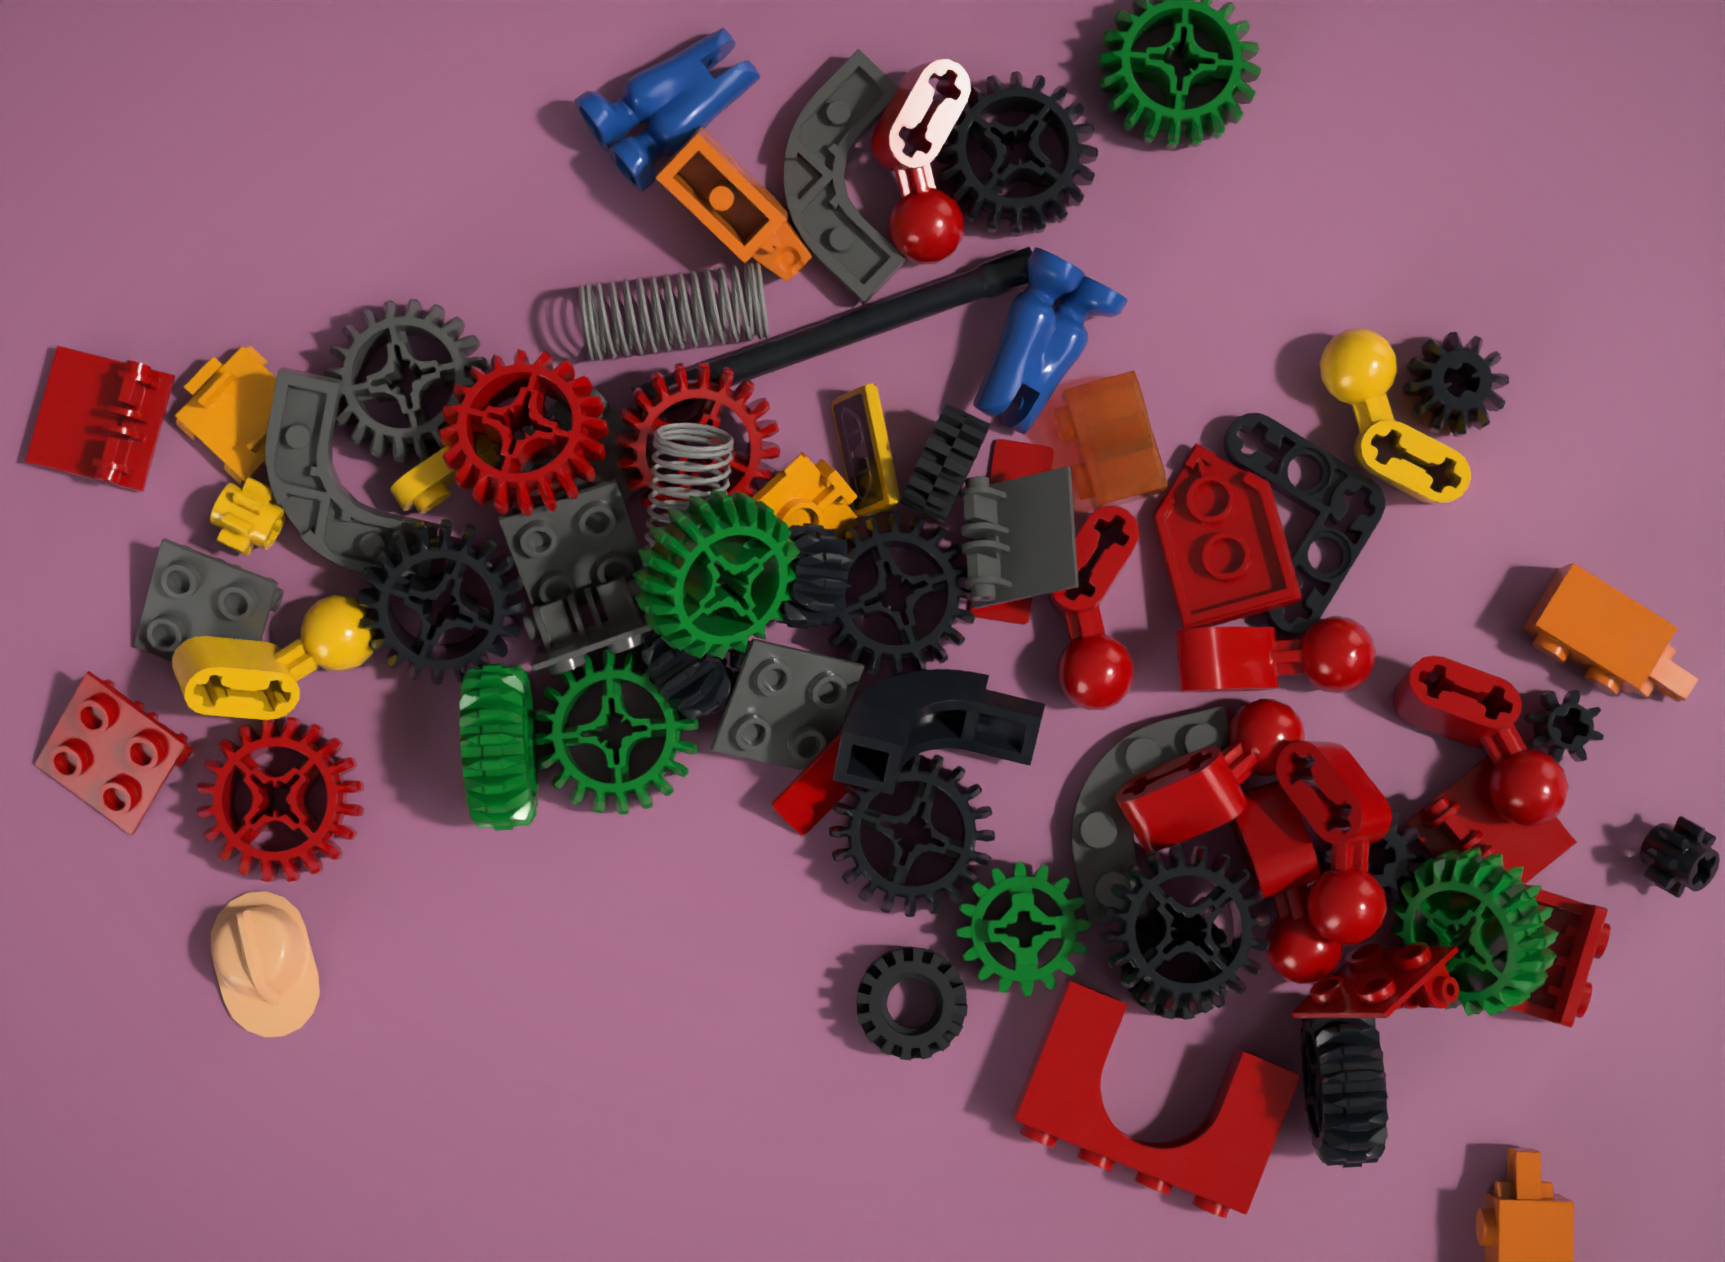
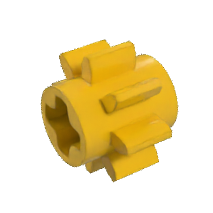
M251 477L247 478L243 488L233 483L225 486L217 498L210 516V523L222 529L217 537L218 542L247 556L250 555L254 545L268 550L274 544L282 530L287 514L282 507L275 504L276 500L271 487Z

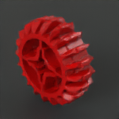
M518 348L514 356V364L505 366L501 356L493 354L491 365L494 370L485 375L481 369L471 366L469 374L474 385L470 388L465 385L454 384L452 392L460 404L443 406L442 415L445 421L451 424L439 431L440 441L444 446L449 447L443 455V460L448 469L457 470L454 479L460 489L465 490L473 487L472 496L475 502L480 505L486 504L494 497L495 508L499 513L505 515L511 509L514 501H518L522 514L530 517L534 511V501L542 499L547 510L555 512L557 501L554 495L563 490L567 497L577 499L579 491L574 483L576 477L584 481L594 482L596 473L588 461H599L605 458L606 450L604 445L597 441L609 434L607 422L598 418L605 411L600 397L590 396L593 386L588 377L584 375L574 379L575 369L567 360L553 369L551 355L543 351L532 365L529 363L526 352ZM517 396L510 405L496 407L501 402ZM546 396L557 400L571 412V432L559 429L557 422L546 419L548 413L544 405ZM532 424L535 429L534 434L529 436L525 432L526 439L517 440L516 442L513 434L517 430L523 433L522 427L531 426ZM478 434L489 436L493 444L502 446L500 455L504 463L501 471L489 466L478 457ZM555 458L546 466L529 472L532 466L539 460Z
M701 361L697 368L698 379L687 380L684 364L678 363L674 365V376L677 383L668 386L664 376L660 372H655L651 375V381L658 394L653 397L640 387L633 391L632 397L643 408V411L640 412L632 408H623L621 410L620 420L635 428V430L616 432L615 444L624 448L634 449L617 457V467L622 470L638 468V471L631 474L626 480V488L629 492L638 491L647 485L649 486L641 500L643 508L647 510L653 504L649 500L648 495L654 491L650 487L649 482L655 478L650 470L653 465L646 449L647 436L654 437L653 432L658 428L672 423H696L703 425L707 423L708 426L718 428L724 405L736 413L748 432L747 453L744 454L734 449L731 451L733 459L728 464L736 472L729 478L730 486L726 489L728 495L730 496L734 491H737L738 493H745L752 498L760 491L758 485L752 481L753 477L763 481H770L774 478V469L768 464L761 462L760 459L778 458L780 456V447L778 444L762 441L761 439L775 435L779 432L776 420L757 421L758 418L766 414L770 409V404L766 398H759L749 404L746 403L755 389L752 381L746 379L733 391L729 389L733 381V369L724 367L716 383L709 381V363ZM693 398L706 399L705 404L701 405L696 416L690 420L676 421L667 418L664 421L657 418L665 409L677 402ZM707 437V439H711V440L716 441V442H718V443H720V444H722V445L725 444V443H723V442H721V441H718V440H715V439H713V438H708V437ZM669 440L670 442L687 446L684 440ZM725 455V456H722V457H720V458H722L723 460H725V459H726V455ZM678 457V461L688 462V458ZM692 458L691 462L702 465L718 463L711 459ZM675 470V474L691 475L697 477L700 473H702ZM659 481L655 483L660 488H690V486H693L674 484L666 481ZM708 488V489H701V490H699V491L708 492V491H711L712 489H714V490H716V489H715V488ZM663 494L654 496L658 501L663 499L688 502V499L670 497ZM663 508L662 514H667L668 510Z
M294 717L286 719L281 735L275 719L261 720V738L258 737L256 731L250 725L244 724L238 727V736L243 747L240 748L229 739H222L218 743V747L228 760L225 764L214 759H207L204 763V768L207 771L218 776L215 784L200 782L196 787L198 793L213 795V805L197 808V817H216L217 825L208 828L203 833L206 841H216L223 837L227 838L228 841L220 848L217 854L218 858L222 861H229L242 852L237 869L238 873L242 875H249L256 868L259 861H261L260 876L262 881L273 882L278 874L280 864L286 881H298L301 874V860L311 874H319L323 871V863L318 854L320 850L332 860H338L343 855L341 848L332 840L335 834L348 840H354L357 835V831L353 827L342 823L345 815L363 816L364 814L363 806L347 804V794L363 791L364 783L362 781L344 782L342 776L357 767V762L351 757L334 762L333 758L341 751L343 742L339 738H332L319 747L324 729L318 724H311L306 729L302 738H300V719ZM283 748L296 750L308 757L300 767H293L289 772L279 777L269 769L262 768L255 761L256 758L269 751ZM320 773L327 790V807L321 824L316 821L318 818L313 814L308 804L309 791L318 781L316 777ZM241 775L245 777L243 781L248 785L253 796L252 807L243 817L245 822L242 825L239 822L235 808V793ZM288 784H291V792L287 795L286 801L291 806L290 810L294 814H287V810H274L273 814H269L272 811L270 807L276 799L270 793L272 789L268 785H274V788L287 789ZM283 822L293 831H299L307 841L289 850L276 851L258 844L254 839L262 831H269L277 823Z

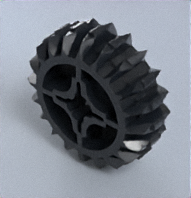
M1018 71L1011 73L1009 88L1002 89L1000 80L995 75L989 76L986 81L987 96H984L978 88L970 86L971 92L967 101L970 108L966 106L963 108L956 124L945 141L949 144L943 145L938 155L934 158L935 161L942 164H950V166L945 167L938 173L939 184L952 185L959 183L949 196L958 205L968 199L972 202L966 211L965 219L973 223L978 219L982 211L990 214L986 229L990 233H996L999 228L1000 219L1010 220L1009 230L1013 237L1021 235L1023 219L1028 218L1032 229L1036 233L1044 232L1046 227L1045 211L1058 223L1065 221L1068 213L1061 200L1073 206L1081 205L1084 194L1076 185H1091L1095 173L1090 168L1082 164L1094 162L1098 156V149L1096 147L1081 144L1093 137L1095 131L1093 124H1073L1083 114L1084 107L1080 102L1073 103L1064 109L1061 106L1067 93V89L1064 86L1055 88L1050 97L1043 94L1045 77L1042 75L1035 77L1032 89L1021 88L1023 78ZM1013 111L1030 114L1022 124L1015 127L1005 126L996 120H993L991 123L986 121L988 118L1004 112ZM1048 126L1055 131L1063 147L1065 167L1062 174L1050 167L1052 160L1046 157L1039 147L1043 132ZM971 134L982 142L981 149L991 157L994 164L983 184L973 174L967 159L966 144ZM1030 136L1025 156L1027 163L1022 164L1019 158L1018 165L1009 163L1002 173L1007 151L1005 146L1010 145L1013 151L1014 144L1022 146ZM1015 182H1026L1035 188H1038L1040 185L1047 188L1044 192L1027 198H1010L998 195L999 193L1002 194L1010 184Z
M891 513L889 515V532L884 533L879 532L878 522L873 516L866 518L865 528L869 537L863 541L851 527L843 532L846 542L852 548L845 556L853 560V565L848 571V577L853 568L864 557L872 554L878 581L871 591L860 595L858 599L846 602L845 610L837 611L833 624L838 623L841 629L830 636L828 644L831 648H836L849 639L854 645L847 652L845 657L847 661L857 662L863 651L872 655L867 667V673L870 675H876L879 671L881 658L892 660L890 670L892 677L902 674V659L911 658L915 671L927 670L922 656L927 651H930L938 663L943 664L947 661L948 655L939 642L945 638L951 644L960 647L965 641V637L951 627L953 622L972 625L975 620V614L958 608L959 602L972 601L971 590L959 588L958 581L968 579L967 565L954 569L951 564L952 561L962 554L961 544H953L943 553L937 546L943 541L946 530L938 526L931 534L929 540L921 537L924 518L920 516L914 517L910 533L899 531L901 519L898 513ZM900 547L918 552L926 557L937 568L938 572L929 575L927 573L917 576L907 575L898 568L889 548ZM884 567L888 568L892 581H901L900 588L904 584L909 586L910 590L925 586L914 590L913 594L905 599L904 617L907 625L903 624L899 611L890 610L891 604L887 608L882 606L881 602L865 606L878 601V598L886 593L887 575ZM945 589L946 607L944 615L936 628L920 639L913 609L918 601L931 596L934 592ZM875 615L884 616L894 624L902 645H887L874 641L864 635L854 625L852 620L863 616L864 618Z
M449 519L441 520L439 536H430L425 521L417 522L415 524V537L417 541L411 542L401 530L394 532L392 542L398 553L396 554L382 546H378L375 549L373 557L382 568L374 566L364 567L361 579L373 588L360 590L357 595V603L359 605L371 608L360 619L362 628L367 630L379 629L369 643L373 651L382 650L391 645L392 648L386 657L387 666L394 668L404 659L409 660L407 676L411 680H416L420 676L422 667L432 668L431 679L432 683L436 685L442 683L444 669L453 668L455 678L458 682L462 683L463 677L467 672V663L472 662L476 668L490 664L485 652L486 650L495 656L505 657L508 653V645L501 636L518 637L520 633V624L509 616H517L525 612V601L519 597L511 596L523 588L522 577L514 574L504 575L513 566V557L507 553L490 559L497 547V539L490 535L484 538L478 546L472 544L476 532V527L472 524H466L460 538L451 536L452 524ZM435 558H447L440 572L434 576L425 578L411 574L409 579L401 576L408 568L419 562ZM466 565L478 572L487 583L493 598L492 610L478 605L479 599L469 595L462 588L461 583ZM451 579V604H446L442 612H438L435 622L432 624V600H437L441 592H445ZM390 594L403 598V605L410 607L421 617L422 621L417 638L408 633L397 621L391 607ZM474 626L481 627L475 634L463 641L444 645L437 644L442 634L450 628L461 627L472 630Z
M919 754L908 760L907 770H901L897 784L906 782L920 783L912 805L902 815L892 816L867 808L869 803L880 792L870 789L863 790L861 787L845 784L844 788L848 793L858 798L854 807L843 802H836L834 804V812L839 815L849 816L850 819L848 827L837 825L829 828V835L831 837L848 836L849 848L837 849L832 852L833 860L843 861L852 856L856 867L847 870L842 875V879L846 884H849L862 874L869 881L859 893V898L862 901L866 902L869 900L876 888L886 892L880 905L882 912L889 913L893 907L895 896L905 898L904 914L906 917L915 916V898L925 897L927 908L931 914L939 913L940 904L935 895L936 893L945 890L948 898L954 904H958L962 901V896L953 883L959 877L970 886L980 882V879L974 873L966 869L970 861L972 860L986 866L990 864L991 856L974 851L976 840L984 842L995 840L994 831H976L975 820L984 819L992 815L991 807L982 806L972 811L968 801L977 797L982 792V788L979 784L969 786L963 793L960 792L955 785L965 774V769L961 766H957L952 770L948 779L939 776L938 774L944 758L940 755H934L930 762L929 771L919 770ZM937 789L951 800L958 811L963 830L962 842L941 834L931 823L930 813ZM923 802L924 808L920 818L924 820L926 825L921 829L928 828L929 837L941 841L943 845L940 847L931 843H926V845L916 843L912 851H908L904 864L900 865L899 861L904 849L900 848L897 843L903 838L895 839V830L883 827L880 822L886 821L897 825V823L908 824L912 816H916L918 807ZM860 826L881 832L892 842L894 854L887 878L878 874L867 861L861 846ZM932 851L956 859L953 865L939 878L921 885H904L913 861L921 853Z
M1175 844L1169 847L1170 865L1164 866L1161 856L1157 851L1152 850L1145 854L1146 862L1151 870L1149 874L1145 875L1135 864H1129L1125 868L1127 876L1136 884L1131 891L1117 883L1111 885L1109 891L1114 896L1125 900L1122 910L1114 907H1103L1101 915L1110 920H1119V931L1107 930L1102 932L1100 937L1103 943L1113 944L1121 942L1123 950L1111 954L1107 958V963L1110 967L1115 968L1129 962L1132 968L1120 980L1124 988L1129 989L1135 986L1143 978L1146 984L1141 990L1139 997L1142 1002L1150 1004L1155 1000L1161 989L1165 991L1163 1010L1174 1013L1178 1007L1180 995H1185L1188 1011L1192 1014H1197L1201 1012L1202 1008L1201 993L1206 992L1210 1002L1215 1007L1220 1008L1225 1005V996L1220 985L1226 983L1231 990L1238 994H1242L1246 990L1244 982L1235 974L1240 967L1249 973L1259 974L1261 965L1254 960L1246 958L1249 947L1259 951H1267L1269 949L1270 943L1268 940L1251 937L1252 927H1265L1269 925L1270 916L1266 914L1250 915L1248 907L1260 903L1264 899V895L1260 890L1249 891L1243 895L1240 893L1239 889L1248 882L1251 876L1246 869L1238 870L1229 879L1224 876L1230 866V856L1220 854L1209 868L1206 867L1207 847L1197 845L1192 852L1190 863H1185L1182 846ZM1193 876L1210 883L1215 888L1206 897H1201L1191 905L1182 906L1172 896H1168L1159 884L1175 877ZM1144 899H1146L1151 905L1150 908L1159 918L1160 929L1155 940L1149 945L1150 948L1142 955L1136 940L1135 925L1140 906ZM1228 903L1233 916L1234 934L1231 947L1224 958L1220 953L1221 950L1212 939L1211 928L1214 920L1222 912L1221 908ZM1165 906L1172 913H1177L1181 917L1191 918L1196 914L1199 915L1197 919L1200 927L1193 929L1199 931L1196 940L1205 948V951L1199 945L1184 939L1171 943L1173 938L1170 931L1176 930V928L1171 927L1174 917L1165 909ZM1182 952H1190L1199 961L1203 962L1211 972L1193 980L1178 981L1167 979L1154 970L1165 960L1169 961Z
M1302 1018V1046L1300 1050L1302 1056L1305 1111L1308 1117V1130L1312 1135V1146L1316 1149V1155L1327 1166L1339 1165L1342 1168L1362 1167L1364 1163H1376L1386 1148L1385 1140L1388 1137L1386 1123L1389 1117L1385 1081L1387 1074L1384 1071L1380 1032L1376 1029L1375 1018Z

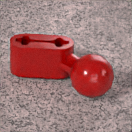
M949 59L924 63L908 71L874 129L871 138L872 152L876 160L883 167L895 171L901 199L894 206L889 217V236L896 249L905 258L921 265L936 264L948 258L957 249L964 235V215L953 198L947 193L936 189L930 163L940 152L965 107L971 92L970 79L966 70L959 63ZM933 78L939 80L936 90L942 95L941 99L935 101L931 99L935 89L928 84L929 79ZM908 130L910 133L907 137V142L914 148L912 152L903 153L902 150L904 149L905 142L898 135L899 132Z
M1104 506L1095 510L1075 537L1078 576H1082L1099 546L1101 534L1096 528L1106 532L1111 525H1114L1121 530L1118 540L1124 546L1113 543L1108 550L1105 549L1090 572L1086 591L1092 596L1089 598L1086 595L1080 594L1073 601L1065 596L1066 590L1049 593V599L1053 608L1065 617L1070 643L1062 650L1057 663V681L1063 694L1073 704L1087 710H1105L1118 704L1129 693L1134 680V663L1128 650L1117 639L1106 635L1099 606L1131 557L1139 538V526L1135 517L1127 509L1119 506Z
M1330 616L1319 619L1308 627L1303 636L1298 639L1276 640L1274 627H1201L1176 630L1179 692L1273 690L1279 689L1278 676L1304 675L1311 685L1323 692L1339 694L1354 690L1364 683L1372 672L1375 663L1376 650L1371 635L1363 625L1348 617Z
M1432 655L1417 661L1398 683L1393 694L1395 710L1402 720L1412 726L1467 746L1484 747L1495 766L1489 785L1493 807L1506 821L1523 827L1548 823L1558 816L1566 802L1569 788L1566 774L1561 765L1551 755L1534 749H1527L1514 726L1521 713L1522 706L1520 695L1515 687L1500 677L1445 657Z
M1258 699L1242 706L1233 717L1228 731L1229 746L1222 752L1216 746L1204 747L1143 772L1123 784L1117 790L1115 799L1143 850L1149 852L1166 849L1171 845L1178 844L1219 827L1240 815L1248 804L1240 784L1253 773L1260 776L1275 775L1277 759L1283 748L1292 742L1305 741L1303 723L1291 706L1275 699Z
M1321 741L1292 742L1284 747L1278 756L1276 763L1277 779L1283 790L1315 832L1324 841L1332 844L1330 870L1324 872L1311 885L1307 898L1309 920L1321 936L1342 945L1359 944L1368 939L1383 925L1387 911L1385 891L1375 877L1368 873L1369 844L1383 839L1390 829L1392 821L1391 807L1356 759L1341 744Z
M1274 781L1244 790L1243 793L1247 798L1248 804L1242 813L1229 821L1247 871L1251 875L1250 878L1255 890L1262 891L1264 899L1272 897L1277 917L1266 935V940L1270 943L1269 949L1266 951V957L1272 969L1285 980L1298 984L1318 983L1333 974L1342 958L1343 945L1321 936L1309 920L1307 909L1309 890L1307 886L1312 885L1321 876L1319 863L1298 808L1283 790L1279 781Z

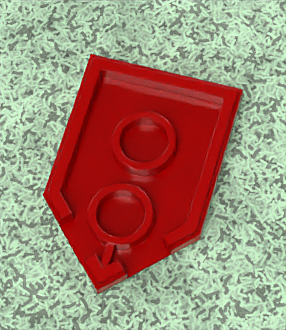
M1195 443L1169 492L1163 496L1152 515L1182 629L1212 627L1289 606L1302 600L1270 482L1249 471L1246 472L1218 457L1216 453Z

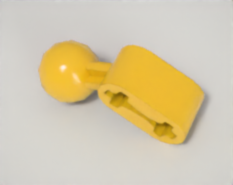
M1364 328L1347 329L1334 336L1324 348L1319 363L1321 379L1329 393L1339 401L1351 404L1360 431L1353 446L1354 459L1359 468L1368 475L1424 503L1440 504L1451 502L1461 497L1468 489L1471 480L1470 466L1465 457L1447 445L1402 422L1394 420L1386 395L1393 385L1397 373L1396 354L1390 343L1377 332ZM1389 434L1393 437L1390 447L1398 452L1397 455L1403 458L1391 457L1379 463L1375 460L1378 455V449L1371 445L1372 439L1378 440L1386 437ZM1411 462L1425 467H1434L1445 463L1447 466L1444 470V475L1451 479L1450 486L1437 487L1435 490H1432L1430 487L1433 478L1425 473L1426 470Z
M332 595L317 601L305 613L300 629L301 637L283 649L265 641L198 636L184 641L176 648L172 657V668L188 707L196 713L260 720L278 719L287 715L297 705L300 699V688L297 681L320 666L329 671L345 672L362 665L374 653L369 643L377 634L378 629L367 630L362 628L360 619L370 609L359 605L356 598L353 596Z

